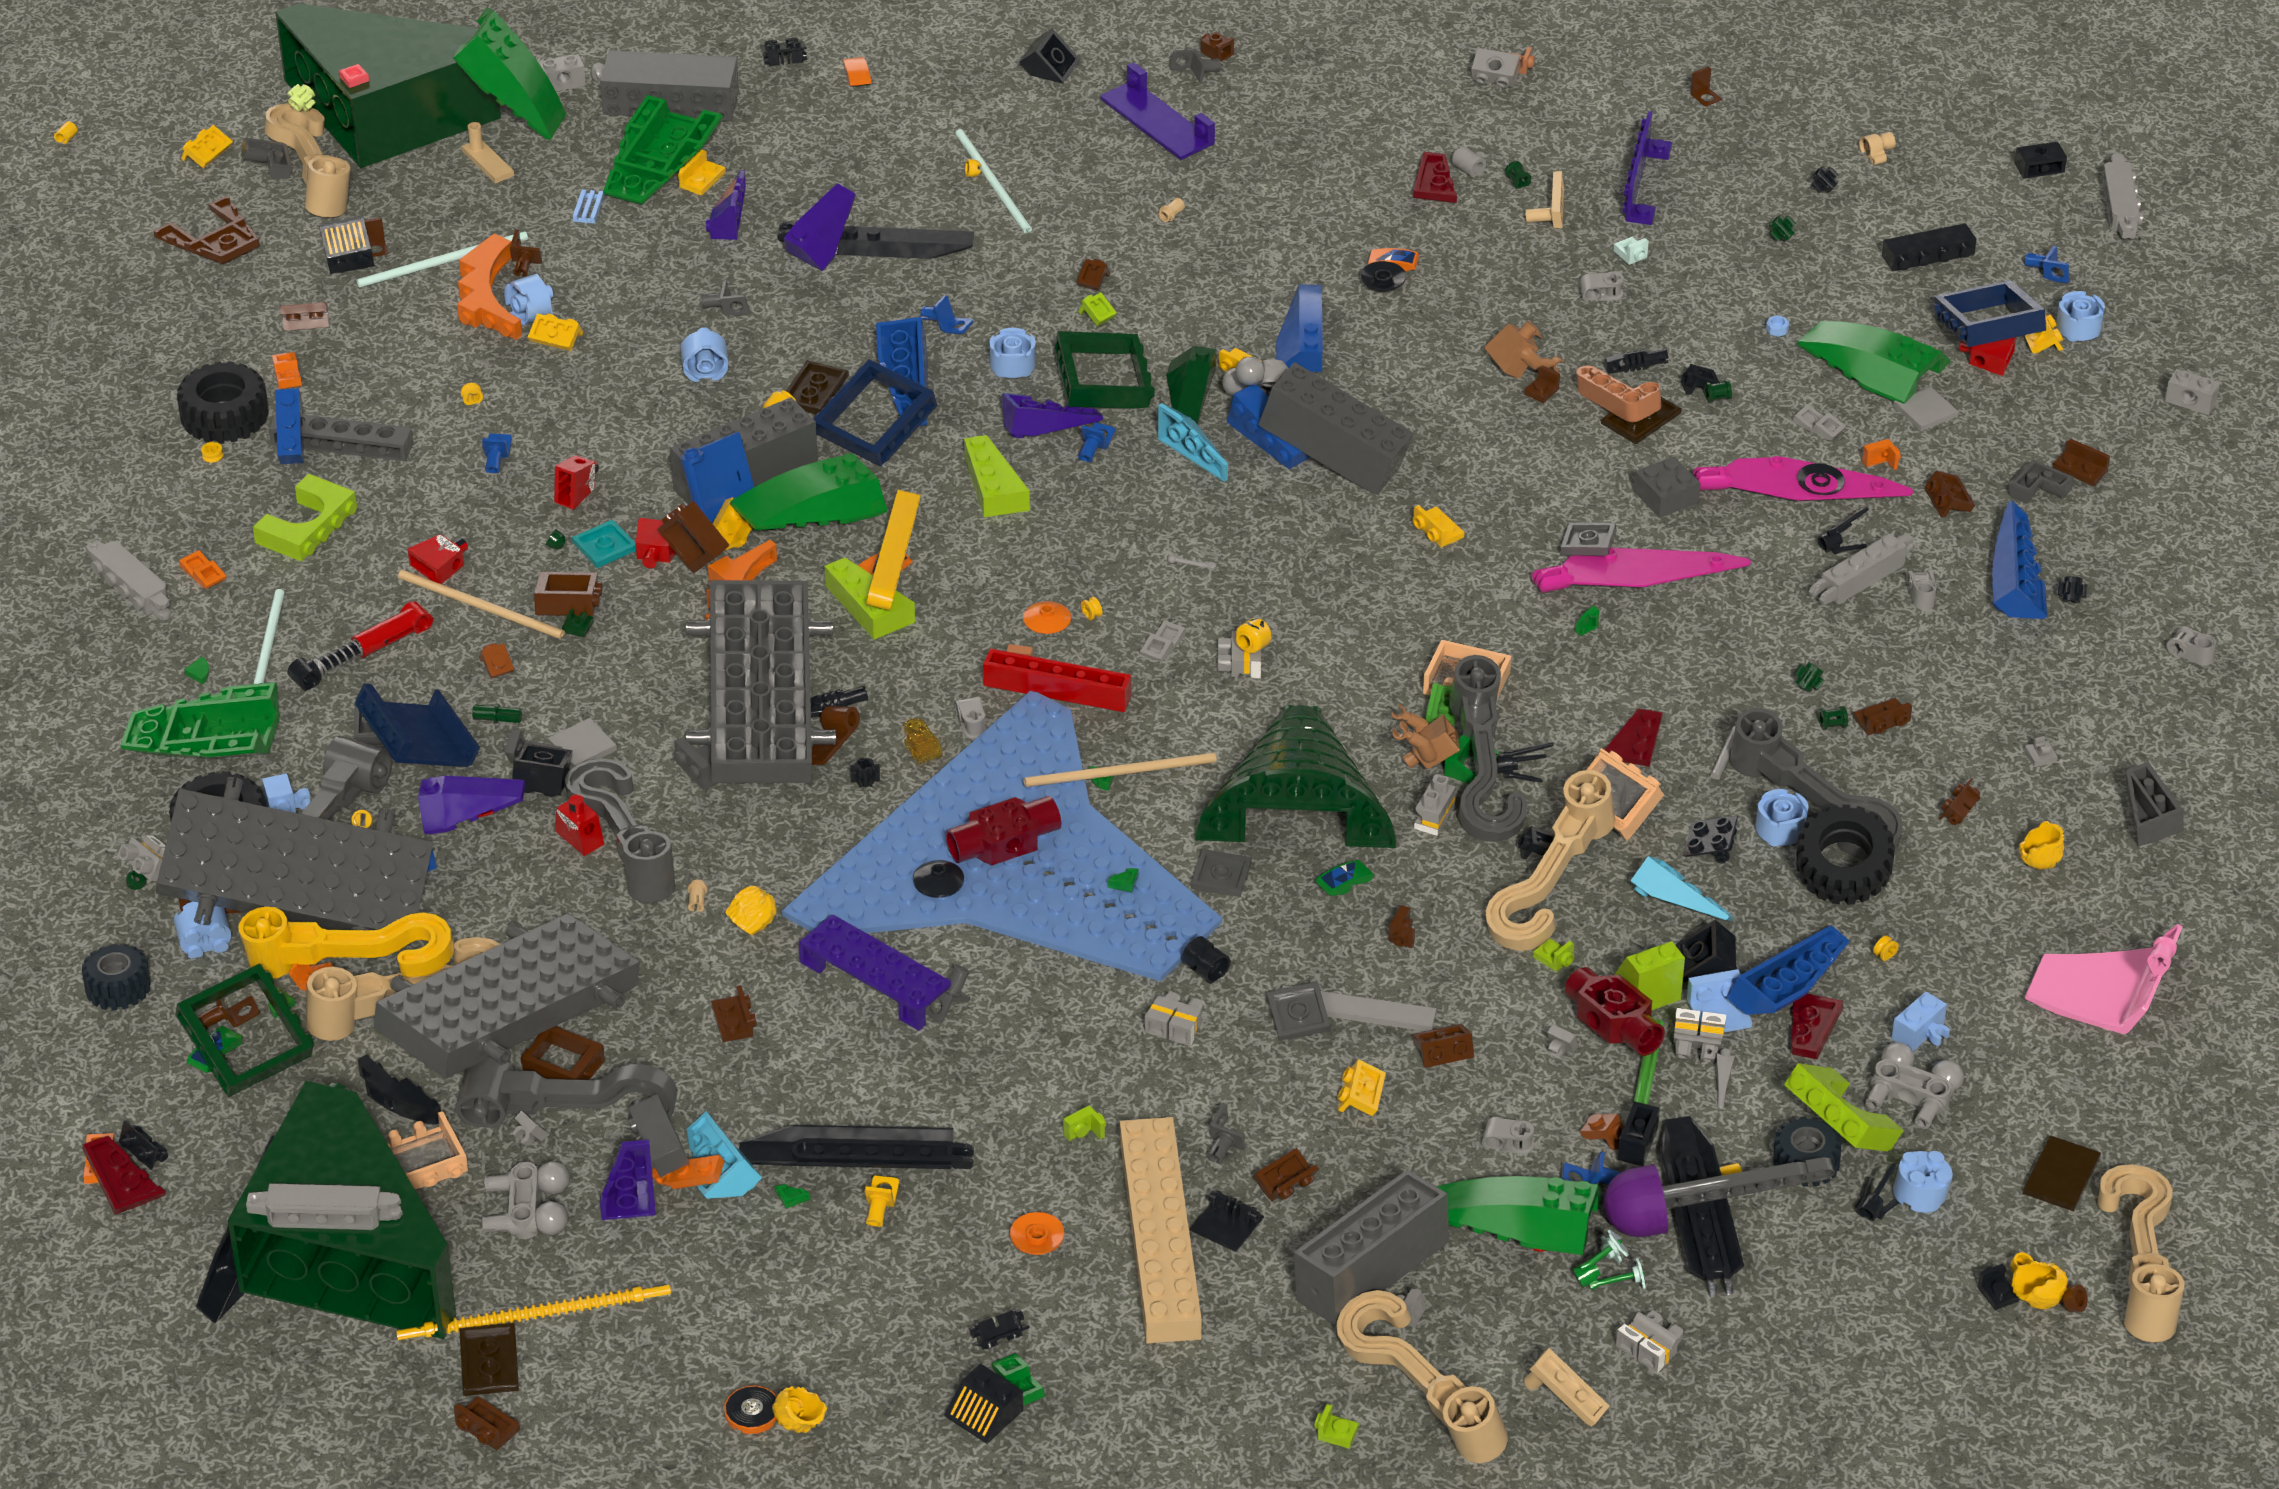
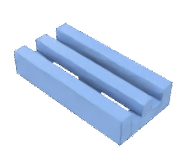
M582 189L573 214V222L595 223L604 198L603 191L595 194V190H590V193H587L586 190ZM588 198V199H587V202H586V205H585V208H584V211H583L582 216H581V218H580L579 216H580V213H581L583 204H584V202H585V199ZM593 199H596L591 216L587 218Z

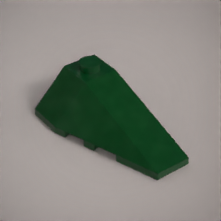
M1193 346L1171 360L1166 378L1172 408L1190 417L1198 425L1216 370V349Z

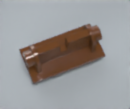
M1973 778L1965 785L1960 783L1952 792L1955 798L1949 797L1940 808L1944 812L1938 819L1941 820L1945 816L1952 825L1962 823L1969 810L1980 799V791L1969 785Z

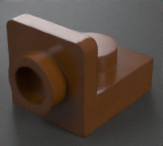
M1086 259L1076 281L1077 285L1099 291L1104 277H1109L1110 275L1107 264L1099 259Z
M1541 365L1538 368V378L1525 389L1524 395L1545 403L1559 390L1560 374Z
M1403 905L1400 906L1390 923L1388 941L1393 942L1399 947L1413 948L1415 929L1412 928L1413 920L1410 919L1411 908Z

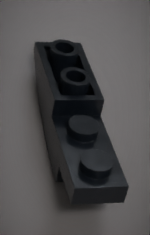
M368 1055L358 1059L359 1073L365 1080L367 1095L387 1110L405 1118L422 1121L427 1124H439L438 1112H441V1108L438 1102L433 1098L430 1099L418 1084L414 1085L407 1077L398 1082L395 1076H390L384 1071L378 1061L374 1062Z

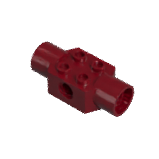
M1051 796L1028 803L1014 797L970 812L968 823L947 829L945 836L949 852L956 863L977 858L992 866L1037 851L1038 836L1061 829L1062 823L1059 809Z
M1589 967L1579 968L1570 975L1565 985V994L1578 1005L1577 1018L1609 1044L1625 1043L1641 1056L1650 1055L1660 1047L1665 1037V1029L1651 1017L1652 1000L1621 975L1599 976Z

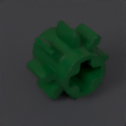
M1780 214L1770 222L1769 227L1772 230L1768 233L1776 241L1781 239L1785 242L1796 232L1793 228L1796 223L1790 216L1787 215L1784 218Z
M1810 662L1805 667L1799 664L1794 672L1798 676L1795 683L1811 692L1813 687L1819 690L1825 681L1821 678L1824 671Z

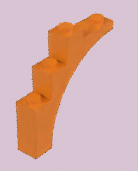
M494 233L459 259L460 276H462V279L458 281L459 296L462 300L457 303L458 317L465 325L469 324L477 328L480 324H483L488 329L492 328L505 337L509 336L517 340L522 336L521 319L503 308L492 293V285L496 275L512 259L510 252L511 241Z
M768 540L734 560L726 555L708 565L709 582L710 580H753L765 568L777 561L776 544L772 540ZM710 589L706 590L707 605L710 608ZM710 613L705 615V620L710 618Z

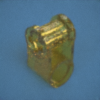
M918 718L906 721L904 729L907 736L904 738V744L911 753L914 760L917 759V765L941 758L942 748L940 742L932 734L926 723Z

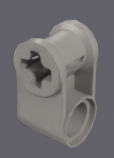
M1619 272L1585 274L1580 279L1583 300L1585 302L1590 300L1598 302L1622 298L1623 290L1621 285L1624 281L1623 275Z
M1928 569L1927 572L1915 573L1912 570H1908L1906 584L1914 606L1920 610L1932 609L1935 605L1937 588L1933 570Z
M2184 626L2177 630L2175 638H2171L2167 642L2168 652L2178 657H2183L2200 665H2209L2214 661L2216 640L2211 635L2203 634Z
M980 697L955 701L956 715H959V722L965 736L975 740L986 730L983 722L985 720V713Z
M1500 1117L1489 1118L1486 1123L1482 1146L1486 1150L1491 1148L1497 1149L1498 1152L1528 1154L1534 1149V1142L1532 1140L1534 1126L1524 1120L1518 1121Z

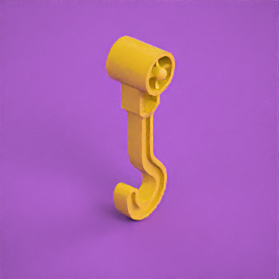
M259 907L249 911L242 917L239 923V934L249 967L251 968L260 963L265 971L268 970L271 973L273 979L288 974L293 964L296 963L299 965H315L327 957H383L397 952L417 940L429 942L420 949L400 952L397 956L401 974L405 977L427 976L444 967L454 953V940L447 922L439 916L429 913L409 914L379 930H326L321 928L317 922H288L284 912L278 908Z

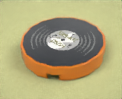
M745 1386L735 1390L727 1398L724 1405L725 1419L730 1427L741 1430V1433L757 1434L769 1430L777 1421L772 1410V1405L777 1396L769 1389L760 1386Z

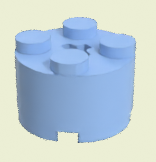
M538 274L514 280L505 286L506 305L510 304L513 310L509 313L521 319V325L533 323L537 313L553 315L551 298L553 297L552 288L550 285H545Z
M2073 291L2065 294L2059 302L2056 328L2067 340L2073 342L2086 341L2098 337L2102 329L2105 309L2104 302L2094 294L2093 297L2087 296L2084 291Z
M700 328L697 332L687 336L681 343L682 365L685 375L690 380L699 382L700 378L711 377L712 380H719L727 373V346L724 338L718 333L710 331L708 328Z
M1006 328L1000 330L999 335L995 337L993 335L990 338V366L996 376L1019 378L1027 377L1031 374L1036 366V343L1032 334L1030 337L1025 334L1023 329Z
M1775 789L1766 792L1758 803L1756 831L1758 835L1771 846H1785L1797 843L1800 830L1804 828L1808 818L1809 807L1806 799L1798 793L1795 795L1789 794L1786 789Z
M192 901L182 907L183 911L179 915L176 913L174 924L181 949L188 954L189 958L201 957L203 952L214 950L216 953L224 952L229 948L228 943L231 940V931L224 908L214 906L210 925H203L205 915L202 916L201 925L194 922L198 902Z
M1938 1151L1906 1152L1900 1161L1894 1181V1196L1902 1205L1903 1202L1910 1205L1913 1211L1922 1213L1936 1211L1947 1198L1953 1176L1952 1169L1944 1160V1155Z

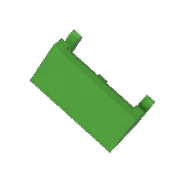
M1433 682L1426 713L1428 724L1444 714L1454 727L1456 716L1452 713L1449 706L1450 697L1445 695L1451 693V686L1438 685V683Z

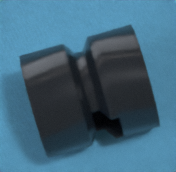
M1198 936L1190 941L1182 953L1183 963L1210 984L1225 976L1231 963L1228 955L1215 948L1213 943L1203 936Z

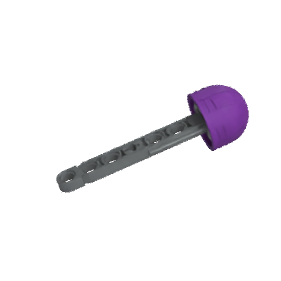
M1822 1157L1805 1160V1162L1788 1163L1662 1187L1655 1164L1625 1170L1611 1180L1604 1195V1210L1609 1222L1626 1235L1650 1237L1663 1233L1667 1234V1209L1790 1187L1805 1182L1822 1181L1831 1178L1834 1175V1169L1831 1159Z

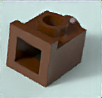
M1217 31L1212 34L1206 33L1201 39V53L1211 59L1219 58L1222 62L1234 55V38H1226Z

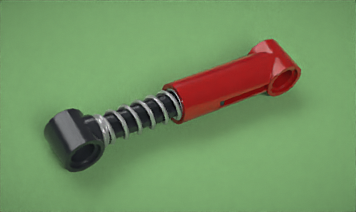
M408 602L401 609L400 613L352 636L348 645L342 644L341 649L335 648L334 652L328 651L327 655H321L319 660L310 659L307 661L305 658L294 660L289 665L287 674L301 689L307 691L320 683L321 676L327 674V670L331 669L334 671V667L337 665L341 667V663L344 661L348 663L350 658L355 660L356 655L365 658L414 632L419 634L432 626L433 617L418 602Z

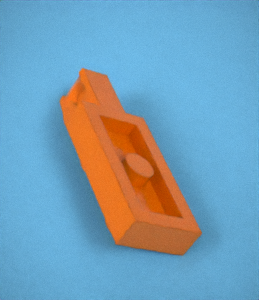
M720 1155L688 1159L689 1164L662 1177L659 1176L656 1168L652 1169V1176L657 1184L671 1186L672 1189L718 1183L725 1161Z

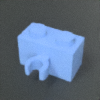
M287 773L262 779L266 807L296 813L295 808L305 809L311 802L308 788L300 789L293 794Z
M1924 992L1894 1019L1892 1039L1896 1042L1905 1043L1911 1047L1912 1051L1928 1038L1933 1044L1939 1046L1942 1039L1940 1035L1948 1038L1950 1029L1944 1025L1947 1004L1930 993Z

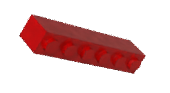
M991 648L983 663V683L987 687L1024 694L1032 691L1051 699L1120 712L1126 711L1131 699L1130 674Z

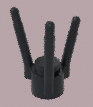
M1863 508L1836 527L1819 535V546L1826 553L1832 551L1835 555L1840 552L1867 547V544L1840 547V544L1843 543L1840 533L1851 527V522L1866 513L1869 508Z
M1553 742L1497 754L1498 773H1504L1505 778L1543 782L1541 778L1514 773L1513 770H1518V762L1547 757L1546 754L1517 755L1553 747Z
M1895 1162L1891 1163L1875 1191L1869 1195L1867 1194L1872 1178L1867 1177L1860 1199L1855 1205L1859 1216L1868 1217L1870 1221H1874L1876 1218L1882 1220L1887 1212L1900 1203L1895 1198L1883 1208V1199L1879 1196L1896 1167Z

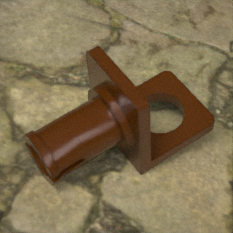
M515 229L510 245L512 261H516L513 273L515 276H520L523 271L522 277H527L531 263L542 264L540 248L521 246L519 230Z
M253 996L247 997L230 1008L221 998L216 1001V1006L201 1015H197L206 1030L223 1019L228 1020L235 1028L259 1015L260 1011ZM251 1006L248 1014L244 1016L239 1015V1011L243 1007Z

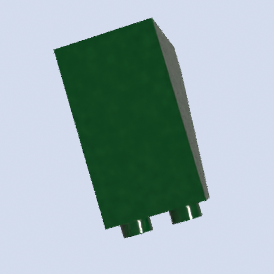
M296 4L275 11L284 81L291 89L297 84L300 87L304 84L313 90L315 96L312 99L315 101V104L312 108L318 110L324 116V127L360 169L468 130L470 123L477 122L480 125H484L501 119L500 104L496 101L497 97L482 91L453 59L459 47L472 39L477 32L474 27L306 4ZM359 64L369 75V81L349 88L339 77V71Z
M305 1081L228 1218L239 1291L401 1330L414 1327L421 1329L425 1322L432 1321L434 1324H437L438 1331H435L431 1336L445 1339L448 1325L456 1317L447 1242L357 1092L351 1091L339 1083L323 1085ZM269 1184L380 1187L381 1192L399 1194L401 1199L399 1206H401L403 1215H401L400 1219L394 1221L380 1220L379 1226L373 1230L272 1227L268 1223L267 1215L247 1213L246 1201L249 1193L268 1191Z

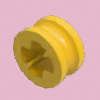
M467 383L461 388V396L466 405L482 401L483 393L478 384Z
M217 442L206 443L201 448L202 458L206 462H217L223 457L222 446Z
M1093 596L1089 600L1081 602V610L1090 621L1094 620L1095 616H1102V607L1096 597Z
M1883 936L1875 944L1873 953L1876 956H1880L1881 960L1885 962L1897 953L1899 944L1896 941H1892L1891 937Z

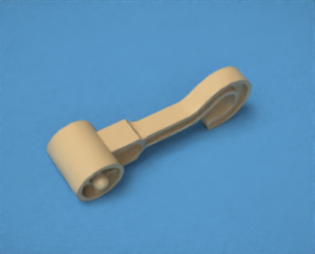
M289 103L269 108L265 114V133L271 139L283 142L287 146L294 148L303 164L302 178L306 184L305 208L308 212L321 217H337L347 211L350 165L340 158L322 154L313 136L323 135L324 116L312 107L307 111L303 109L297 111Z
M1584 770L1569 777L1563 788L1566 806L1552 827L1554 840L1529 879L1497 892L1489 901L1486 909L1489 934L1495 942L1505 948L1518 951L1532 950L1549 939L1555 931L1554 915L1551 910L1540 909L1530 921L1521 924L1508 920V917L1518 910L1531 907L1543 901L1554 888L1574 855L1584 853L1591 840L1600 839L1613 829L1616 820L1611 783L1599 771Z
M481 937L460 939L454 944L453 961L457 965L500 945V943ZM445 965L440 970L427 976H404V978L416 984L453 966ZM325 967L314 971L307 981V1030L313 1036L328 1041L340 1040L349 1036L354 1031L357 1019L375 1015L377 1001L397 993L390 988V984L395 976L402 974L381 976L370 972L353 976L351 972L338 967Z
M2133 1164L2119 1165L2109 1169L2101 1177L2098 1194L2099 1208L2105 1212L2116 1211L2119 1206L2120 1197L2125 1194H2137L2145 1198L2133 1210L2129 1235L2133 1257L2128 1277L2130 1292L2124 1325L2127 1331L2138 1339L2148 1342H2163L2170 1339L2176 1333L2185 1285L2182 1276L2176 1270L2169 1267L2168 1259L2159 1255L2154 1227L2161 1223L2169 1214L2173 1189L2169 1181L2153 1169Z
M1375 1290L1362 1293L1351 1299L1341 1310L1337 1320V1334L1347 1354L1361 1363L1395 1365L1403 1371L1426 1394V1399L1432 1412L1447 1426L1456 1449L1462 1457L1470 1462L1479 1464L1490 1462L1497 1458L1506 1448L1508 1434L1491 1394L1481 1387H1466L1455 1375L1444 1376L1440 1374L1414 1347L1401 1338L1365 1336L1362 1334L1364 1328L1376 1320H1386L1396 1328L1408 1326L1411 1321V1315L1401 1298L1391 1292Z

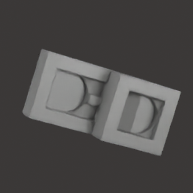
M1809 404L1795 414L1792 420L1795 424L1831 441L1846 428V425L1829 412L1823 416Z
M1164 620L1156 634H1150L1140 650V654L1160 662L1164 661L1184 638L1186 629Z

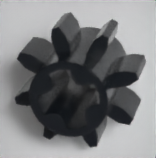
M1821 166L1811 176L1814 180L1811 185L1820 193L1823 190L1828 193L1838 184L1839 181L1836 179L1838 173L1830 166L1827 169Z
M2066 576L2064 582H2059L2058 595L2063 596V602L2080 603L2081 598H2086L2087 584H2082V578Z
M861 758L856 761L855 765H850L851 783L857 782L860 788L873 787L872 785L875 781H880V765L874 764L872 759Z

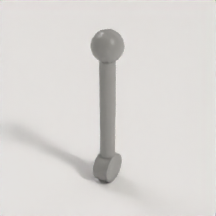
M1173 554L1168 556V562L1170 563L1178 562L1205 567L1209 570L1216 569V563L1214 562L1202 563L1177 558Z

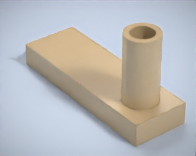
M477 122L470 123L468 125L469 143L462 145V152L494 183L513 177L514 170L482 140L481 125Z
M1562 171L1553 172L1552 207L1526 209L1527 223L1553 221L1554 228H1563L1564 181Z
M1550 1348L1542 1353L1529 1369L1532 1372L1524 1378L1525 1386L1531 1390L1545 1384L1578 1417L1591 1427L1596 1424L1609 1408V1405Z

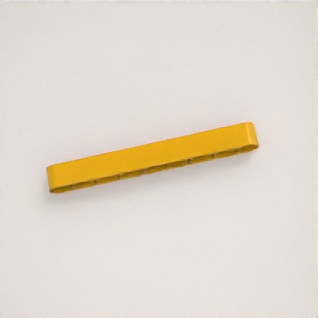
M897 490L866 605L886 610L891 609L916 518L920 494Z

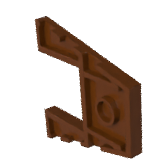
M228 195L209 204L210 210L228 224L198 239L173 222L153 231L154 237L221 264L230 262L234 258L244 253H249L252 249L260 246L258 237L251 227L245 223L244 217L238 213L236 206L230 202Z

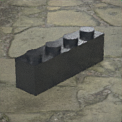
M1963 223L1883 240L1882 257L1892 272L1907 270L1912 267L1927 266L1932 263L1947 262L1951 259L1967 258L1975 255L1977 238L1967 224Z

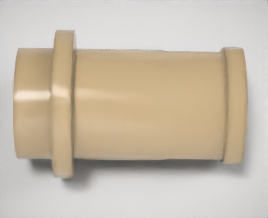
M1175 198L1167 206L1164 205L1160 208L1159 218L1164 222L1173 221L1175 215L1184 210L1185 204L1180 198Z
M696 879L691 881L687 887L689 911H694L695 904H697V911H703L705 894L708 892L705 882Z

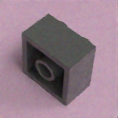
M1675 457L1635 471L1633 491L1660 518L1699 503L1700 482Z

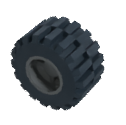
M110 944L108 947H100L98 951L91 952L90 956L86 957L84 964H82V976L87 999L89 1002L92 1001V1005L96 1007L100 1004L101 1009L107 1010L108 1007H111V1011L117 1010V1007L127 1009L129 1004L137 1005L138 999L143 1001L146 998L145 993L150 991L151 981L146 956H144L141 950H137L132 945L128 947L127 944Z
M1802 1116L1798 1120L1796 1118L1790 1119L1789 1123L1784 1122L1781 1125V1129L1776 1131L1773 1164L1777 1166L1826 1157L1831 1159L1834 1169V1175L1831 1178L1834 1179L1840 1168L1841 1136L1839 1133H1836L1834 1128L1828 1126L1826 1121H1818L1816 1117L1807 1119L1806 1116ZM1830 1178L1822 1181L1826 1184L1830 1182ZM1820 1181L1812 1182L1814 1187L1820 1186ZM1805 1182L1802 1186L1808 1187L1809 1183Z

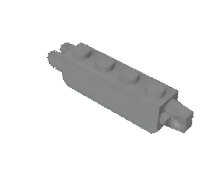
M2116 153L2111 156V162L2104 164V176L2102 178L2110 229L2119 232L2123 239H2135L2138 225H2142L2143 213L2139 212L2140 198H2137L2138 185H2134L2136 173L2132 171L2131 163L2125 162L2124 155Z
M1908 533L1897 538L1892 534L1886 535L1822 573V578L1812 584L1809 590L1810 595L1816 597L1821 594L1820 602L1824 605L1832 601L1837 604L1844 602L1903 567L1906 555L1913 549L1914 538Z
M96 540L92 544L85 546L86 552L92 560L91 568L96 575L101 574L110 587L115 586L121 597L124 599L128 598L136 610H142L146 615L152 613L160 620H167L171 617V611L168 609L170 603L167 596L166 583L120 543L110 541L103 544Z
M269 1184L268 1191L249 1193L246 1201L247 1213L267 1215L268 1223L272 1227L373 1230L379 1226L380 1220L394 1221L400 1219L401 1215H403L401 1206H399L401 1203L399 1194L381 1192L380 1187Z

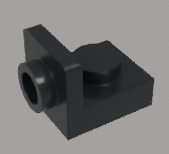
M1690 364L1680 380L1686 395H1692L1697 386L1704 389L1706 382H1710V384L1720 383L1714 370Z
M1531 826L1526 834L1521 835L1518 842L1521 859H1527L1532 851L1542 856L1545 855L1554 840L1553 833Z
M2003 1263L1994 1267H1987L1980 1272L1978 1289L1994 1310L2019 1301L2018 1296L2013 1292V1287L2005 1278L2006 1267Z

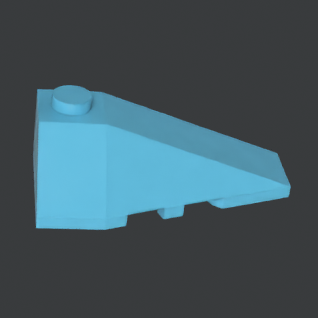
M1163 403L1159 404L1158 440L1222 481H1227L1228 463L1196 422L1176 409Z
M1648 856L1631 879V882L1636 885L1634 889L1644 897L1650 895L1728 921L1734 918L1732 914L1708 896H1702V890L1697 886L1692 885L1688 881L1683 882L1682 880L1685 877L1660 858Z
M707 1111L687 1128L689 1149L693 1152V1159L720 1155L725 1161L718 1183L697 1186L707 1199L743 1196L762 1179L753 1165Z

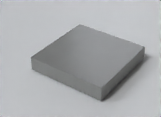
M1932 387L1916 392L1905 404L1896 400L1893 404L1920 431L1958 417L1959 411Z
M590 718L548 738V744L573 750L570 764L572 768L582 762L600 759L617 751L616 744Z

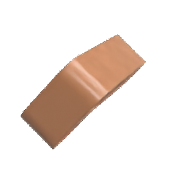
M1582 366L1576 371L1578 392L1628 422L1640 421L1657 412L1662 407L1660 385L1656 382H1646L1633 389L1593 366Z

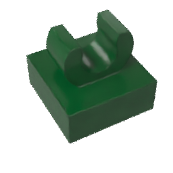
M571 608L562 626V630L567 634L585 638L594 623V619L592 616H587L586 611H583L580 616H576L574 609Z

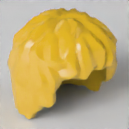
M2044 821L2039 827L2030 830L2024 841L2019 844L2021 860L2037 870L2054 868L2064 853V831L2062 827Z
M748 886L735 895L725 913L741 930L753 935L766 928L768 924H771L776 915L777 908L772 895L757 886Z
M2033 1261L2030 1264L2017 1266L2013 1273L2011 1286L2016 1296L2029 1303L2032 1308L2048 1309L2056 1306L2062 1299L2064 1291L2067 1290L2068 1278L2066 1272L2054 1263L2047 1264L2045 1262Z
M791 1386L790 1388L786 1387L777 1395L772 1405V1410L778 1425L783 1426L784 1429L795 1431L796 1433H807L811 1428L816 1427V1425L823 1421L827 1407L816 1393L807 1392L804 1387L795 1388Z

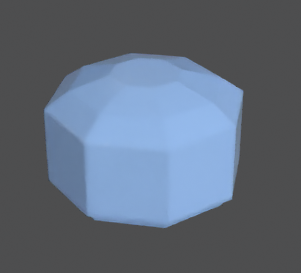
M1778 315L1769 317L1766 330L1773 336L1786 335L1789 330V321L1785 317Z

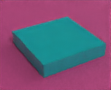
M613 519L572 537V543L596 568L636 551V543Z

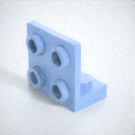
M1739 969L1689 978L1687 1002L1691 1010L1700 1011V1030L1703 1012L1726 1015L1724 1032L1752 1027L1750 1016L1746 1015L1727 999L1738 976L1741 975Z

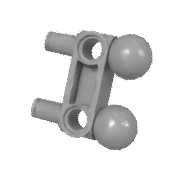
M1253 356L1245 357L1238 362L1236 368L1226 371L1222 380L1223 389L1229 395L1234 396L1235 393L1246 387L1257 384L1269 397L1273 386L1289 368L1281 360L1268 359L1260 361Z
M1901 1042L1891 1043L1884 1048L1881 1060L1876 1064L1875 1074L1871 1079L1873 1089L1866 1099L1865 1105L1870 1110L1879 1111L1886 1096L1889 1095L1922 1107L1915 1118V1124L1919 1128L1928 1129L1935 1115L1942 1113L1949 1107L1950 1098L1954 1091H1957L1962 1086L1964 1080L1963 1070L1953 1060L1938 1062L1932 1068L1931 1073L1913 1067L1915 1057L1911 1047Z
M555 1161L547 1162L540 1168L531 1162H521L516 1164L508 1174L485 1176L486 1193L509 1191V1209L506 1214L483 1216L482 1226L484 1233L508 1231L512 1236L515 1235L520 1239H529L536 1236L539 1231L553 1236L564 1230L568 1222L566 1209L558 1202L548 1201L541 1204V1192L550 1195L563 1192L568 1187L570 1181L567 1168L560 1162Z

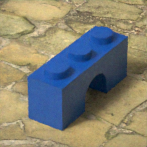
M299 388L275 390L280 464L304 463L301 433L302 398Z

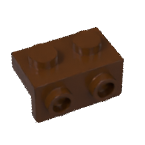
M1295 1148L1256 1172L1253 1178L1269 1200L1274 1201L1280 1197L1283 1201L1295 1192L1294 1188L1298 1185L1304 1188L1315 1180L1314 1175L1320 1168L1317 1164L1310 1167L1298 1148Z
M479 1396L466 1407L459 1403L454 1406L455 1423L458 1428L474 1435L480 1443L489 1445L496 1451L520 1431L517 1421Z

